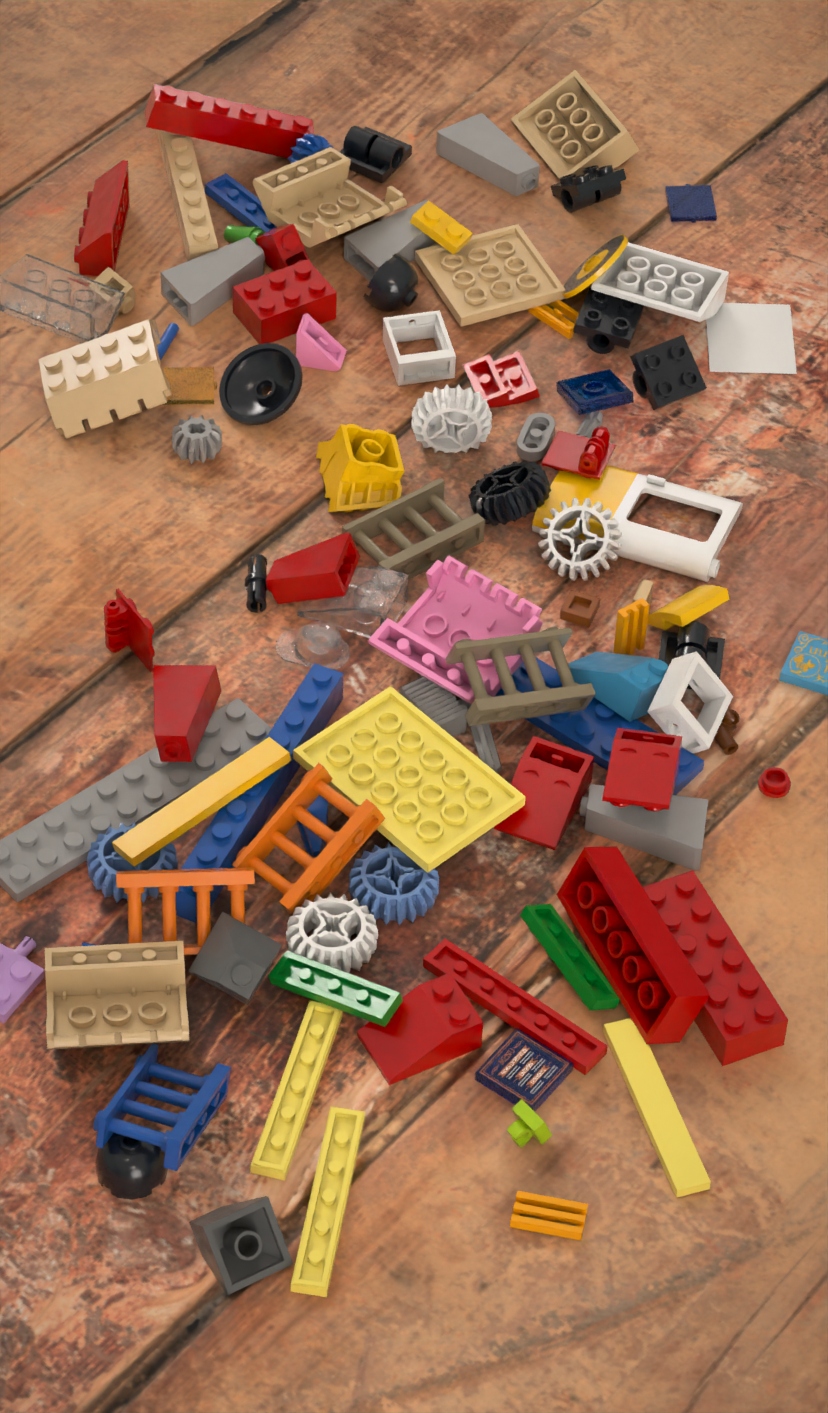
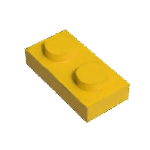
M429 200L412 215L410 221L412 225L453 255L459 252L471 240L473 235L471 231Z

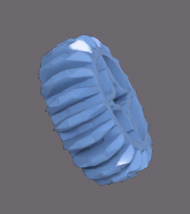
M135 821L132 826L125 827L121 822L119 829L115 830L108 827L106 834H98L96 842L91 843L90 852L87 856L90 881H93L96 890H102L105 898L113 895L116 903L122 898L128 901V894L124 893V888H117V871L175 870L178 868L177 851L171 842L135 867L114 850L112 842L137 826ZM145 887V893H141V901L144 903L147 896L157 899L159 894L158 887Z
M389 842L383 849L375 845L372 852L364 851L361 858L355 860L353 868L349 873V893L352 900L357 898L359 906L367 905L369 914L374 915L375 920L382 918L386 925L390 920H396L400 926L403 919H408L413 923L416 915L424 917L427 909L433 908L435 899H437L439 894L438 871L434 868L427 873L398 847H391Z

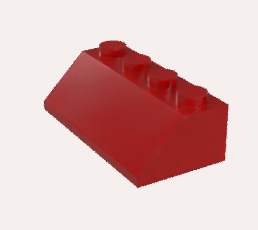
M122 160L96 179L93 191L88 192L87 208L89 209H84L83 226L85 227H80L78 241L80 246L76 245L74 251V262L79 263V275L99 276L108 267L115 272L130 206L128 161Z

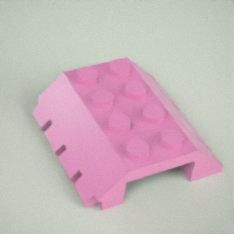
M448 556L444 563L437 560L426 572L429 587L398 623L387 618L370 637L368 643L471 704L475 700V696L463 663L447 665L445 660L453 645L462 639L474 641L539 632L543 621L539 620L542 608L524 598H521L517 606H515L519 595L498 583L493 586L490 592L493 580L474 569H470L465 577L468 566ZM521 655L505 657L512 675L521 665L523 659ZM492 659L478 660L476 663L487 694L494 697L502 687Z

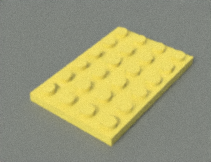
M391 686L293 750V759L307 771L314 769L318 763L323 765L333 778L328 785L355 806H360L366 799L372 802L385 817L376 830L427 873L525 806L526 796Z

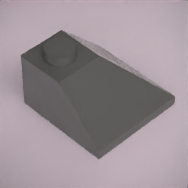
M222 912L188 972L249 1005L282 945Z
M267 1196L222 1206L189 1221L202 1257L228 1295L293 1265L269 1197Z

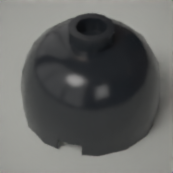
M399 253L392 255L396 258L395 261L392 263L386 261L375 273L367 286L372 290L370 295L368 296L364 293V300L381 311H397L404 305L410 307L418 296V293L415 291L418 286L417 272L414 266Z
M113 1133L104 1147L99 1148L95 1164L98 1182L102 1187L104 1184L106 1188L110 1189L111 1194L117 1198L133 1200L147 1197L152 1194L153 1188L157 1187L160 1182L162 1185L166 1179L168 1169L163 1167L165 1152L161 1151L159 1146Z

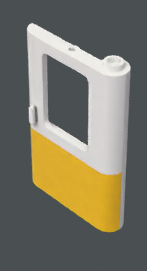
M611 465L606 466L600 480L585 478L567 471H559L550 486L549 498L544 501L542 506L537 507L532 531L539 533L540 529H549L543 523L544 518L554 519L550 512L552 508L556 509L559 513L563 511L561 502L565 501L568 507H572V499L577 498L580 506H582L585 498H589L591 500V508L599 501L603 505L602 511L609 508L612 512L610 519L616 518L619 522V525L614 529L621 530L622 537L615 540L620 542L622 547L619 550H611L617 556L708 582L710 577L715 578L717 576L720 560L716 558L734 526L743 504L667 482L666 479L650 474L646 476ZM643 493L721 515L706 542H700L627 520L640 495ZM577 518L567 522L561 529L572 528ZM589 518L590 532L597 534L600 538H604L603 526L596 520ZM579 534V538L577 536L574 538L578 545L582 544V541H586L584 534Z

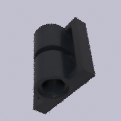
M353 126L346 134L344 146L340 153L351 159L349 170L383 183L412 155V146L368 127L363 129Z
M598 165L584 168L581 175L569 174L560 177V182L551 185L553 196H560L564 208L572 213L619 195L621 193V181L626 180L624 169H613L612 165L600 168Z
M589 288L573 332L587 336L586 342L588 347L599 354L610 353L615 345L629 349L643 313L644 305Z
M684 335L630 356L636 370L632 376L634 387L642 398L649 399L653 410L699 393L707 388Z
M692 621L684 627L680 626L678 633L662 631L658 660L664 661L669 667L672 659L697 651L720 679L725 639L709 637L710 631L704 624ZM688 684V686H687L686 689H692V688H691V686Z

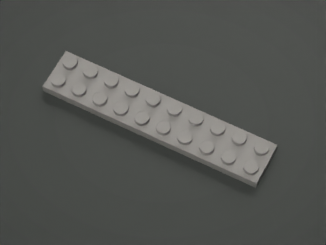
M239 698L233 700L212 713L192 762H161L158 748L155 747L1 839L0 886L18 903L87 861L91 843L96 842L98 834H106L108 827L115 830L119 829L121 822L125 827L132 826L134 821L137 825L264 741L272 728Z

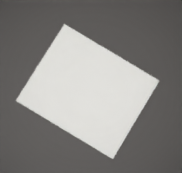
M723 303L716 315L706 319L710 372L797 374L790 305Z

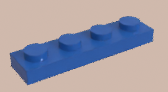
M227 173L205 184V194L246 226L260 227L265 232L277 227L268 221L259 198Z

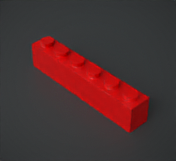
M154 84L145 108L146 127L284 158L292 155L293 151L290 147L296 146V138H303L304 134H314L313 120L304 116H294L274 109L268 110L247 103L232 102L225 98L205 96L198 92L175 89L172 86Z

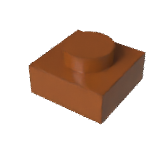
M571 590L560 610V619L589 628L600 607V598Z

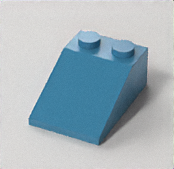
M594 652L568 663L575 682L579 683V685L592 683L595 691L594 698L629 722L649 714L647 711L668 669V665L664 661L652 657Z

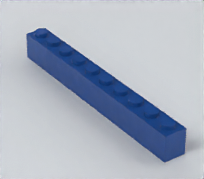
M316 663L313 664L265 738L270 737L290 752L291 761L219 809L181 869L234 868L232 864L236 860L237 854L256 837L301 765L293 759V750L323 731L342 702V672ZM213 885V891H210V908L225 885ZM179 886V892H176V916L197 923L196 892L193 891V886Z

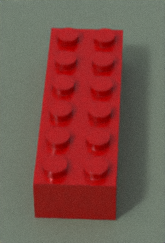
M584 847L556 895L646 1044L680 1043L710 994L618 847Z
M692 870L644 886L643 889L710 994L694 1021L721 1065L725 1066L784 1045L788 1018L694 871Z

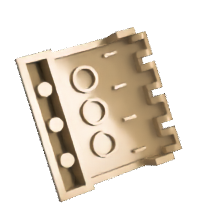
M332 147L253 179V186L268 221L277 227L294 223L303 245L308 248L407 205V202L403 198V193L393 186L387 187L385 202L347 179L351 159Z
M148 319L38 359L45 400L56 430L59 431L60 435L64 434L65 438L68 439L86 432L83 422L86 419L91 430L114 422L111 412L113 409L116 410L119 420L142 412L139 403L141 399L144 400L147 410L167 403L166 397L172 394L169 381L160 364L157 345L161 344L155 320Z
M183 941L45 948L47 991L46 1037L48 1050L189 1042Z

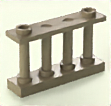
M442 478L425 484L421 488L342 526V534L350 533L355 545H360L378 563V585L384 591L429 570L437 560L444 562L448 556L455 557L484 542L485 519L478 513L462 519L444 502L445 481ZM434 508L451 526L438 532L420 514ZM409 520L427 539L413 544L396 526ZM385 533L402 551L388 557L371 539Z
M550 627L541 632L474 641L462 639L456 642L445 660L447 665L463 663L475 696V700L465 714L468 726L585 710L595 696V691L592 683L579 685L573 679L563 651L565 644L573 634L572 629ZM550 651L563 687L550 689V687L545 685L534 653ZM521 655L534 691L524 693L517 691L505 657ZM492 659L505 695L492 697L487 694L476 661Z

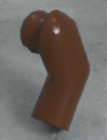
M727 709L714 737L726 755H731L738 749V744L732 737V734L736 729V724L740 721V717L732 709Z

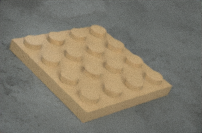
M519 224L473 235L471 240L455 255L440 244L415 250L416 262L461 327L565 299L562 294L566 289Z

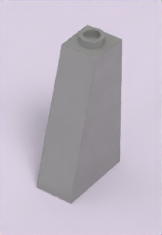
M483 113L437 131L436 153L444 159L514 196L538 187L540 165Z
M427 200L345 236L344 259L369 282L383 263L386 261L392 263L396 260L392 256L396 253L402 255L410 263L414 261L415 250L430 247L435 243L433 239L410 223L412 215Z
M246 237L160 272L161 294L190 326L196 325L233 297V286L264 274V251L249 237Z
M590 784L589 796H582L580 816L586 817L584 830L686 868L699 871L708 799L672 795L669 810L649 811L644 809L643 806L629 805L618 807L610 802L602 801L605 786Z

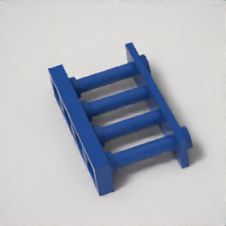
M152 1043L144 1055L137 1057L134 1069L104 1110L98 1111L93 1125V1130L97 1131L96 1147L103 1148L113 1133L161 1147V1151L165 1152L163 1167L177 1171L227 1097L231 1067L218 1063L210 1075L206 1074L204 1077L164 1066L156 1063L159 1045ZM155 1077L198 1090L199 1092L187 1095L149 1082ZM141 1095L184 1108L186 1111H180L179 1114L137 1102L136 1100ZM126 1114H130L172 1127L173 1130H167L166 1133L124 1121L123 1119Z

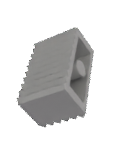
M424 676L399 687V693L453 738L455 735L466 731L467 720L465 714L468 708L462 700H456V697L448 690Z

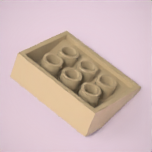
M576 70L511 118L513 124L558 178L569 174L581 175L584 168L598 165L599 168L612 165L613 168H616L639 151L627 129Z

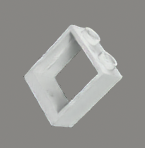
M440 310L383 318V342L398 386L455 378L456 355ZM434 338L438 351L400 356L396 343Z
M696 651L672 659L647 712L666 734L682 736L681 747L694 754L710 748L733 695ZM688 684L705 703L697 720L681 702Z

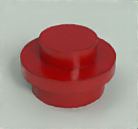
M768 768L759 777L758 788L768 797L780 798L787 795L790 791V778L787 772L781 768Z

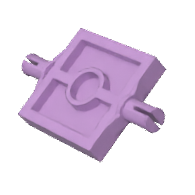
M27 936L24 937L23 941L15 949L8 948L0 943V1022L3 1024L44 978L45 970L26 958L36 947L35 941L32 938L30 940V937Z

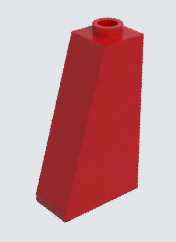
M154 665V736L160 761L192 762L221 694L216 665Z

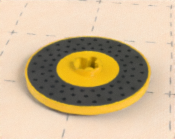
M623 234L618 235L591 254L564 283L563 287L566 289L562 294L564 298L567 299L575 296L599 278L624 251L628 244L627 237Z

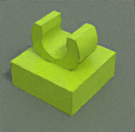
M522 1099L511 1108L518 1120L508 1127L507 1132L520 1148L527 1144L532 1136L541 1145L552 1136L546 1123Z

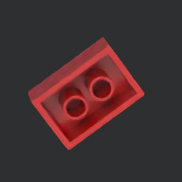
M308 259L233 286V314L258 344L272 343L296 334L302 316L306 313L319 325L336 319L337 292Z

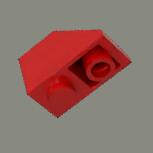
M294 223L278 226L255 238L257 244L264 251L266 264L273 271L307 259L309 260Z

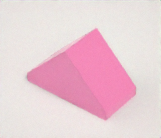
M308 313L304 314L296 334V357L300 365L337 372L341 369L347 350Z

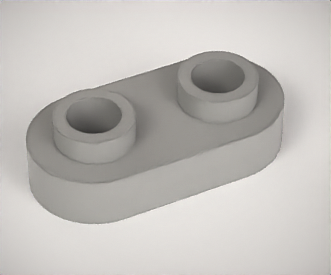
M534 413L526 419L517 439L516 452L520 458L527 461H538L546 455L555 434V420L552 416L545 413Z

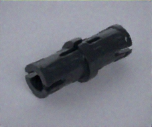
M256 554V564H254L253 555L247 560L248 576L245 578L244 584L247 590V609L254 613H258V603H260V612L266 609V591L268 590L266 586L267 559L263 555Z

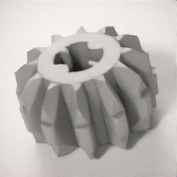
M190 415L188 420L179 419L178 425L173 427L172 448L174 453L179 455L180 460L189 459L191 464L194 461H201L204 464L206 458L215 459V455L220 452L222 432L220 426L214 423V419L205 420L203 415L199 418H193Z

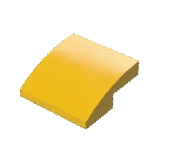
M715 585L696 587L649 614L647 624L663 630H667L675 624L684 627L730 600L727 588Z

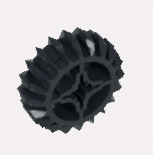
M527 461L513 462L511 465L506 466L504 464L503 467L494 469L489 474H484V478L475 482L476 485L470 489L469 499L473 513H478L483 517L485 524L496 526L502 523L506 525L510 521L516 522L521 517L526 518L527 514L535 512L537 507L542 506L544 501L549 498V492L551 491L550 482L541 465H537L535 462L528 463Z

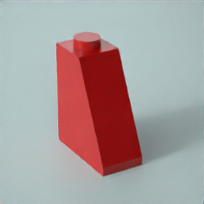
M343 533L274 560L271 570L266 577V586L268 591L272 592L276 603L283 604L345 596L360 559L351 534Z

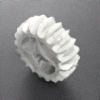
M446 384L445 388L440 390L435 386L433 393L425 391L423 398L417 399V403L412 411L411 427L413 433H415L416 440L422 443L423 448L432 447L435 453L439 450L444 451V453H457L459 451L467 453L470 447L478 449L480 442H486V438L492 428V412L490 411L487 399H482L480 392L473 393L471 387L463 390L459 384L456 388H449Z
M573 498L572 507H568L566 502L563 501L561 502L563 511L559 513L554 508L550 510L554 519L544 518L543 523L549 529L539 530L540 536L547 539L541 540L538 544L541 549H547L542 553V557L544 560H550L548 566L551 570L558 568V574L561 577L565 576L569 571V578L573 581L576 580L578 573H581L582 579L587 581L589 577L588 572L592 571L595 577H599L598 567L602 566L605 570H609L610 566L606 560H617V555L611 550L621 549V543L615 539L622 537L621 530L614 529L619 525V522L616 518L610 519L612 512L609 508L602 511L603 505L601 502H596L591 508V500L589 498H585L582 506H580L577 498ZM577 518L572 528L561 529L567 522ZM589 518L596 520L603 526L604 538H600L597 534L590 532ZM579 534H584L586 541H582V544L577 545L574 538L576 536L579 538ZM557 540L571 546V561L558 553ZM599 550L596 555L583 561L588 551Z
M330 892L329 896L325 899H322L317 894L314 902L305 899L302 907H295L293 916L289 917L287 923L286 941H288V950L290 952L346 973L350 972V968L360 971L362 963H369L371 954L375 953L377 948L378 929L374 915L369 914L367 905L359 906L357 898L347 901L345 894L340 898H334ZM314 929L313 935L308 937L307 933ZM356 933L358 936L351 941V935Z

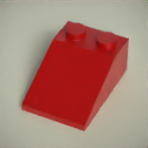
M447 973L418 985L403 996L402 1003L385 1027L368 1022L357 1030L358 1038L388 1085H391L481 1048L483 1021L451 973Z

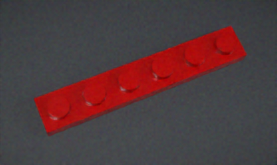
M444 938L423 958V967L437 977L451 973L467 997L537 1044L570 1063V1066L582 1074L586 1075L607 1054L606 1044L449 940Z

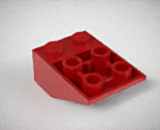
M617 728L613 740L602 801L610 802L618 807L637 805L643 806L644 809L649 811L669 810L679 772L682 736Z
M533 736L520 759L511 782L513 787L526 796L525 806L497 824L494 829L556 850L581 803L582 796L586 794L592 782L594 756Z

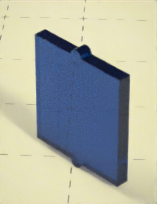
M686 184L685 186H665L671 222L691 221L696 223V221L717 220L711 185L691 186Z

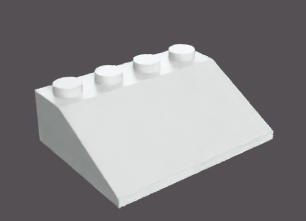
M628 242L626 248L616 261L593 282L591 290L701 322L716 315L723 304L729 272Z

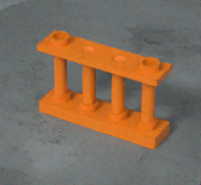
M320 763L303 776L301 784L250 844L239 851L236 860L232 864L234 868L254 867V872L283 894V898L279 903L292 916L295 907H302L305 899L314 902L316 895L320 896L385 819L380 810L368 799L360 806H355L330 787L328 784L333 778ZM319 795L349 817L348 821L339 831L334 832L307 811ZM297 821L327 842V846L317 857L313 858L285 836ZM275 846L305 868V872L295 883H290L263 862Z
M254 867L117 871V888H124V893L128 894L129 944L142 943L141 893H145V887H158V892L162 893L163 942L177 941L176 892H179V886H193V891L196 892L197 944L183 945L184 955L198 954L211 932L210 891H213V885H227V890L231 891V917L245 924L244 890H248V884H255Z

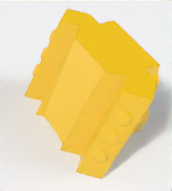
M340 424L336 434L330 441L318 442L316 459H321L319 473L323 476L325 484V498H330L328 512H353L357 509L364 511L369 508L379 509L401 498L402 486L400 479L405 470L396 435L389 434L380 429L374 431L363 429L355 424Z

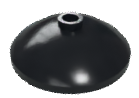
M275 343L258 344L242 351L230 362L221 378L219 397L222 407L231 418L245 425H261L277 419L293 405L299 395L303 380L300 362L288 348Z

